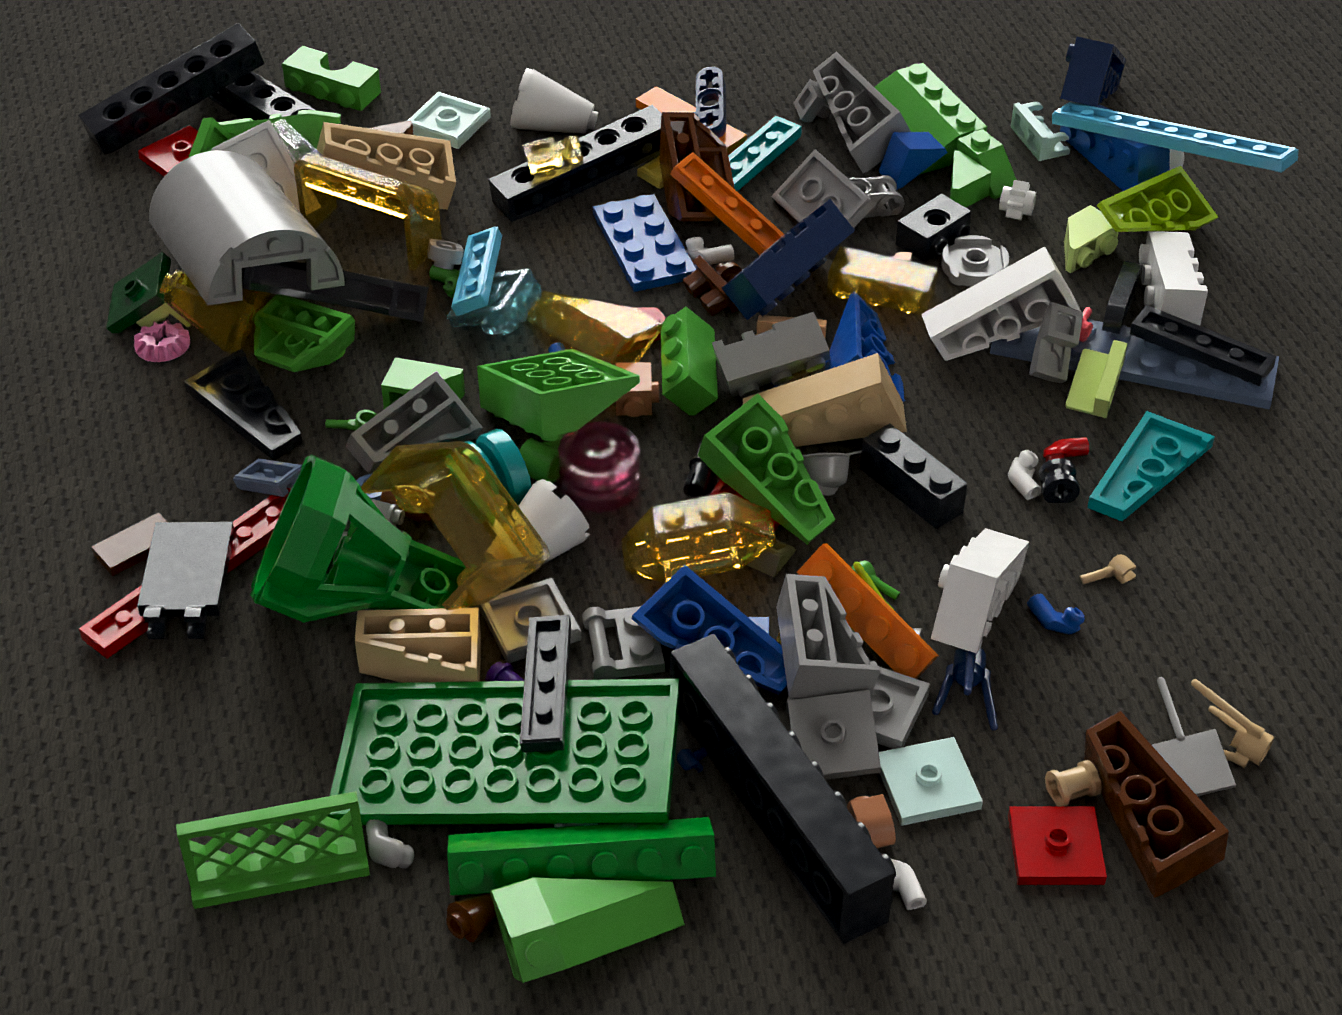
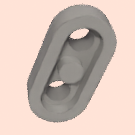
M429 239L427 256L434 261L435 267L453 270L454 264H461L464 252L461 245L444 240Z

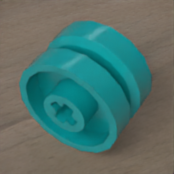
M494 429L480 435L476 440V444L465 441L450 447L446 453V464L453 489L460 504L477 524H484L498 518L502 514V508L510 512L515 511L532 487L525 461L518 447L502 429Z

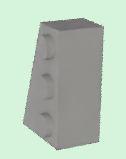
M814 312L772 325L773 329L755 335L753 330L742 333V341L724 346L722 339L712 342L717 363L731 397L739 395L743 399L758 393L761 386L771 382L773 385H780L793 378L792 374L804 369L806 372H813L826 365L825 361L830 359V350Z
M786 574L776 608L789 698H810L870 690L872 695L880 668L875 661L868 659L862 648L864 641L859 633H853L845 619L847 613L826 577Z

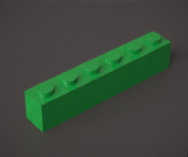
M709 817L669 820V823H614L448 835L447 856L450 895L490 893V890L532 877L637 881L716 877L714 832Z

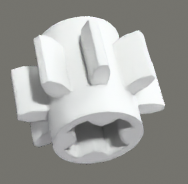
M1014 180L1012 187H1003L999 210L1006 211L1005 217L1022 220L1023 214L1032 215L1036 192L1029 191V182Z

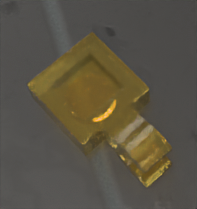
M569 136L558 142H555L554 137H549L522 145L531 174L562 166L561 160L569 163H578L583 160L580 149L571 151L574 148L581 147L577 136Z

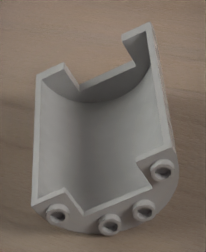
M231 151L203 152L177 164L164 176L157 186L150 203L149 223L207 305L242 301V268L306 259L307 286L311 290L345 285L343 270L335 253L267 172L252 159Z

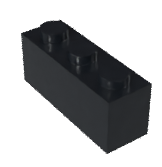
M889 423L863 438L860 469L935 529L940 528L964 512L967 482Z

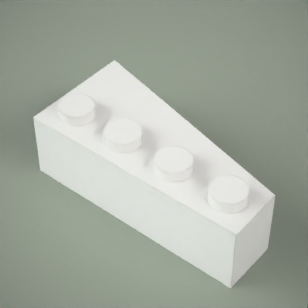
M986 528L976 538L972 537L968 546H963L960 554L954 555L950 565L945 564L941 571L938 587L944 589L931 639L978 653L982 644V637H987L992 623L987 622V620L992 621L993 617H998L1004 601L1010 596L1021 575L1029 541Z

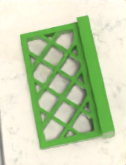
M357 791L176 824L177 837L191 888L194 909L370 875ZM350 809L339 820L328 817L331 812ZM287 820H303L296 828L283 825ZM315 826L327 829L319 838L307 834ZM254 827L258 829L250 837L237 833L244 828ZM271 834L283 838L275 846L263 842ZM201 836L213 837L206 845L189 840ZM226 842L238 846L231 854L219 851Z

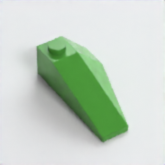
M532 877L490 890L514 978L522 983L571 968L685 925L673 882Z

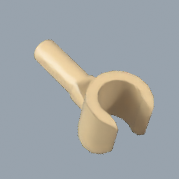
M1120 554L1116 555L1107 567L1080 575L1079 578L1083 584L1115 576L1123 584L1136 578V574L1132 571L1136 568V565L1127 556Z

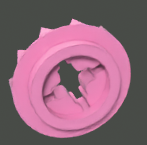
M166 320L163 324H158L154 321L153 326L141 327V333L134 335L136 354L142 359L151 362H166L183 355L190 346L188 330H185L181 323L171 324L169 320Z

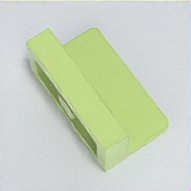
M1113 340L1109 354L1090 349L1082 350L1065 407L1067 409L1107 418L1124 364L1127 343Z

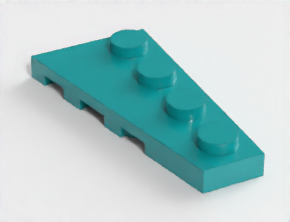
M1146 411L1090 495L1087 508L1123 521L1212 448L1215 436Z

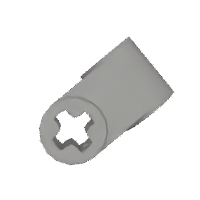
M882 175L869 178H849L876 203L864 218L898 215L903 210L905 205L904 199L900 193L896 192L897 185L892 177Z

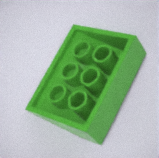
M924 63L913 64L910 67L896 70L874 87L900 111L911 132H929L946 149L947 153L920 174L952 165L954 150L956 151L957 140L981 129L987 132V126Z
M575 349L477 366L480 407L493 413L495 417L509 421L511 425L524 428L525 432L540 436L541 440L544 441L560 440L563 438V434L579 430L640 383V375Z

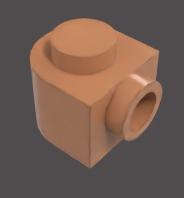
M883 794L871 797L859 796L849 801L847 804L848 811L857 822L860 821L866 826L876 848L895 844L894 823Z

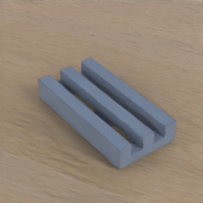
M258 458L236 474L233 480L237 488L241 490L284 497L289 493L287 488H292L297 480L302 465Z

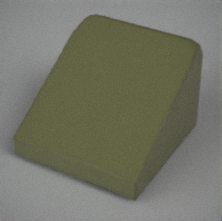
M760 536L747 542L741 563L775 577L795 553L796 549L772 537Z

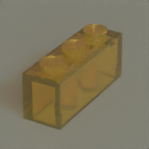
M840 246L829 268L827 294L846 299L855 291L870 305L883 306L901 310L908 314L921 315L927 311L935 293L938 268Z

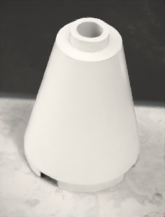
M526 68L518 89L520 92L517 101L515 100L510 120L511 127L521 130L586 134L587 129L594 130L599 112L593 111V103L540 72Z
M541 479L532 485L486 551L485 559L487 563L484 566L495 580L500 582L505 579L508 582H512L579 545L590 536L589 533H585L589 529V524L580 509L567 495L561 499L552 491L557 486L553 483Z

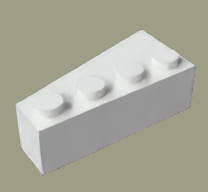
M1148 231L1146 244H1141L1139 249V264H1145L1142 268L1141 282L1142 285H1148L1145 288L1144 305H1149L1200 326L1208 289L1206 285H1201L1203 284L1204 277L1202 272H1198L1199 262L1197 258H1194V247L1189 233Z
M1043 247L921 315L930 339L944 360L948 361L989 348L990 342L1000 339H1007L1008 342L1020 338V333L1041 327L1046 310L1052 302L1081 310L1046 247Z

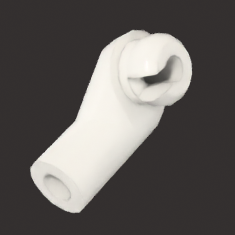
M891 859L896 870L893 890L900 893L906 909L912 910L924 907L927 900L913 869L906 863Z

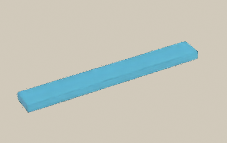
M1068 102L1052 113V124L1281 173L1298 160V149L1294 147L1074 102Z

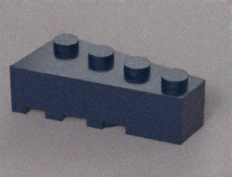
M829 199L787 231L725 284L722 290L746 320L758 312L763 317L778 305L775 298L780 302L793 292L795 288L792 284L797 287L811 275L809 269L813 272L827 261L825 256L852 234L855 229L833 201Z

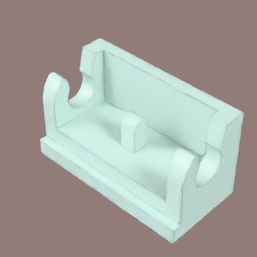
M1039 102L1015 103L1013 105L1011 128L1038 161L1070 154L1069 147L1064 146L1060 142L1068 140L1069 136L1064 132L1053 134L1044 123V118L1042 116H1034L1032 111L1043 109Z

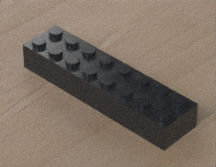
M712 634L671 651L670 679L679 678L681 686L679 716L701 747L706 749L711 761L842 943L845 944L888 923L890 908L893 902L894 878L896 877V870L892 860L887 854L879 852L873 844L866 826L854 819L848 811L847 804L841 793L833 791L828 785L819 764L814 760H809L803 752L796 734L793 731H787L781 723L774 705L771 702H765L759 694L752 676L749 674L745 675L737 665L732 650L727 646L724 647L715 634Z

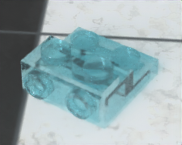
M530 268L494 273L487 306L456 316L453 309H451L446 317L452 327H474L480 324L486 335L496 333L509 334L517 329L520 322L526 321L528 309L531 308L533 302L539 301L541 298V287Z

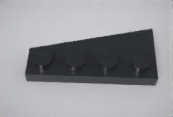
M242 348L184 381L187 393L273 461L303 444L301 432L285 409L277 404L268 386L265 387L254 365L251 366L247 361V356Z

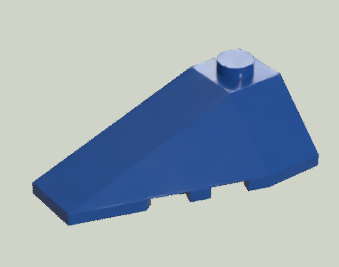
M854 291L849 295L830 348V359L826 361L825 371L878 353L902 401H905L901 376L897 373L891 376L888 367L889 364H894L895 360L883 344L887 339L878 314Z
M685 564L632 615L631 619L660 644L673 650L715 634L724 647L727 646L732 650L737 665L745 675L749 674L752 676L757 686L777 695H780L787 687L782 645Z

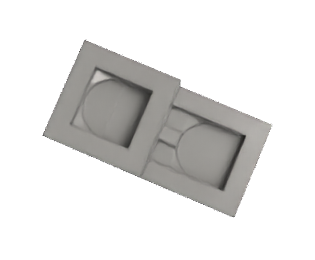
M1054 302L1049 304L1037 336L1029 375L1056 383L1067 381L1071 348L1079 345L1083 317L1082 311Z

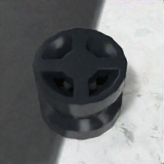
M1055 458L1044 463L1039 469L1044 500L1048 503H1070L1078 497L1080 487L1076 479L1077 473L1074 464L1070 460Z

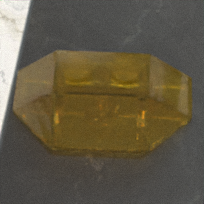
M729 492L653 506L621 539L625 570L631 574L637 573L645 578L666 583L684 564L699 577L742 569L760 556L767 547L771 548L777 543L770 510Z

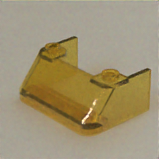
M305 153L295 162L294 174L300 213L314 229L337 208L336 197L404 219L408 267L411 271H415L428 258L429 239L442 240L439 203L431 190L342 160L314 153Z
M454 441L395 446L361 486L364 493L391 491L397 505L406 512L428 513L467 569H464L458 575V588L442 604L446 610L488 603L538 570L550 556L549 549L482 455L468 443Z

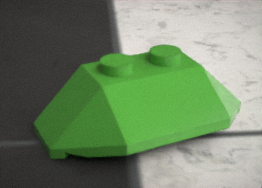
M276 294L254 315V324L256 326L254 333V355L260 361L292 372L331 364L333 361L341 358L346 348L354 341L355 319L352 315L286 295Z

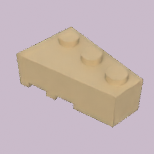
M479 608L357 611L355 646L359 673L401 683L480 681L481 631Z

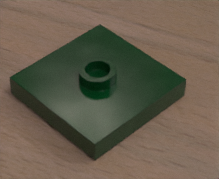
M161 252L114 284L106 329L111 333L122 332L165 303L171 258L164 252Z

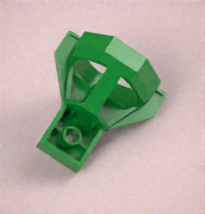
M311 454L305 458L299 476L289 492L265 548L260 567L253 578L250 595L254 603L301 622H309L363 609L468 608L477 566L412 540L408 533L404 530L401 532L383 516L351 473L336 464ZM349 520L351 522L347 536L344 535L338 546V543L346 527L347 521ZM335 553L332 565L334 566L332 567L329 574H326V571Z

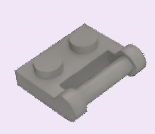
M590 607L583 612V624L589 630L594 655L592 672L596 680L665 672L661 644L631 619L632 615L640 607L606 611L600 607ZM615 627L622 660L614 661V659L610 658L604 628Z

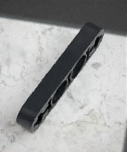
M1124 261L1106 308L1102 331L1120 334L1138 285L1142 264Z

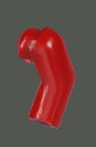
M1087 437L1059 439L1044 449L1043 458L1047 462L1055 458L1064 459V457L1088 455Z

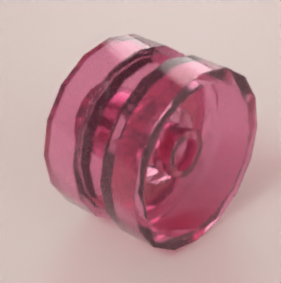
M599 421L587 423L579 430L563 436L558 447L561 494L563 496L567 495L579 509L595 513L611 512L627 506L637 496L641 485L639 470L640 447L638 439L630 430L615 423Z

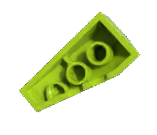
M1181 165L1102 200L1097 204V207L1115 232L1196 230L1218 218Z

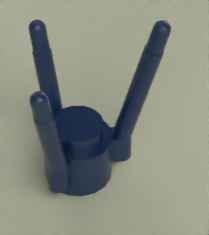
M961 648L956 649L953 664L946 667L945 679L935 700L932 713L934 715L940 713L954 680L964 686V694L967 696L971 695L972 687L980 683L991 730L995 731L998 729L990 684L991 671L986 669V653L983 649L980 648L978 653Z

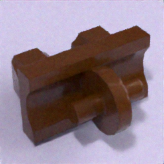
M700 255L693 259L692 262L696 270L683 279L686 289L692 296L696 298L710 289L709 292L699 299L702 306L711 316H714L726 307L731 313L738 311V308L722 290V287L742 271L740 266L734 262L719 263L715 271Z

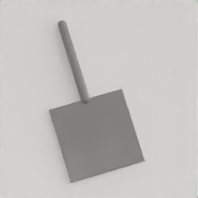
M1159 677L1157 683L1177 739L1152 744V746L1197 796L1236 787L1216 729L1185 736L1166 681L1163 677Z

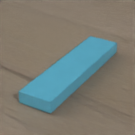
M498 226L469 235L467 238L451 305L456 316L488 305L502 240V234Z

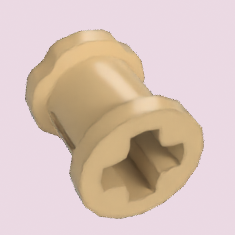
M1090 760L1079 762L1077 767L1062 772L1058 770L1048 771L1045 776L1047 791L1057 806H1067L1070 800L1085 795L1092 797L1101 794V780L1096 767Z

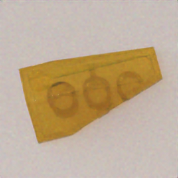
M543 291L524 318L570 349L578 350L615 366L616 363L639 362L661 332V327L663 326L660 322L637 308Z

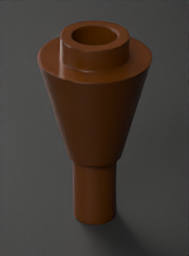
M491 893L479 894L448 905L446 923L450 932L456 938H466L469 942H474L495 918L496 911Z

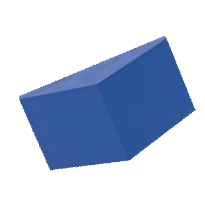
M893 132L879 168V173L892 177L896 182L897 189H900L944 156L947 151L929 132Z

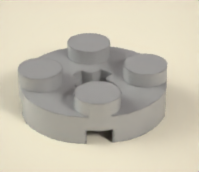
M978 235L961 236L955 239L953 245L948 247L947 244L944 247L941 266L952 284L972 287L1008 267L1009 253L1002 245L1000 249L992 245V239Z

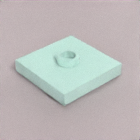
M437 92L407 121H412L414 135L450 140L451 147L459 149L491 118V113L488 107Z
M954 737L879 752L880 776L901 826L980 810L982 808V798Z

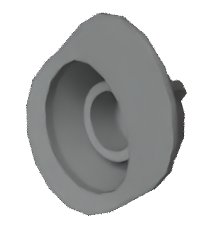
M862 450L845 454L814 453L802 455L804 458L803 464L811 479L816 481L823 496H830L835 494L839 486L846 483L850 456L861 453Z

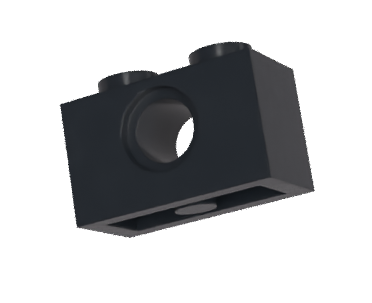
M940 194L898 220L895 245L912 253L913 256L923 262L930 260L934 256L939 257L942 255L943 249L947 244L949 247L955 243L956 238L969 235L971 210Z

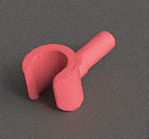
M1086 307L1083 311L1084 318H1082L1079 339L1081 342L1087 340L1093 328V324L1087 321L1092 314L1090 307Z

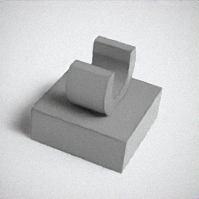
M809 79L794 101L800 120L813 122L816 116L826 118L831 113L818 82Z

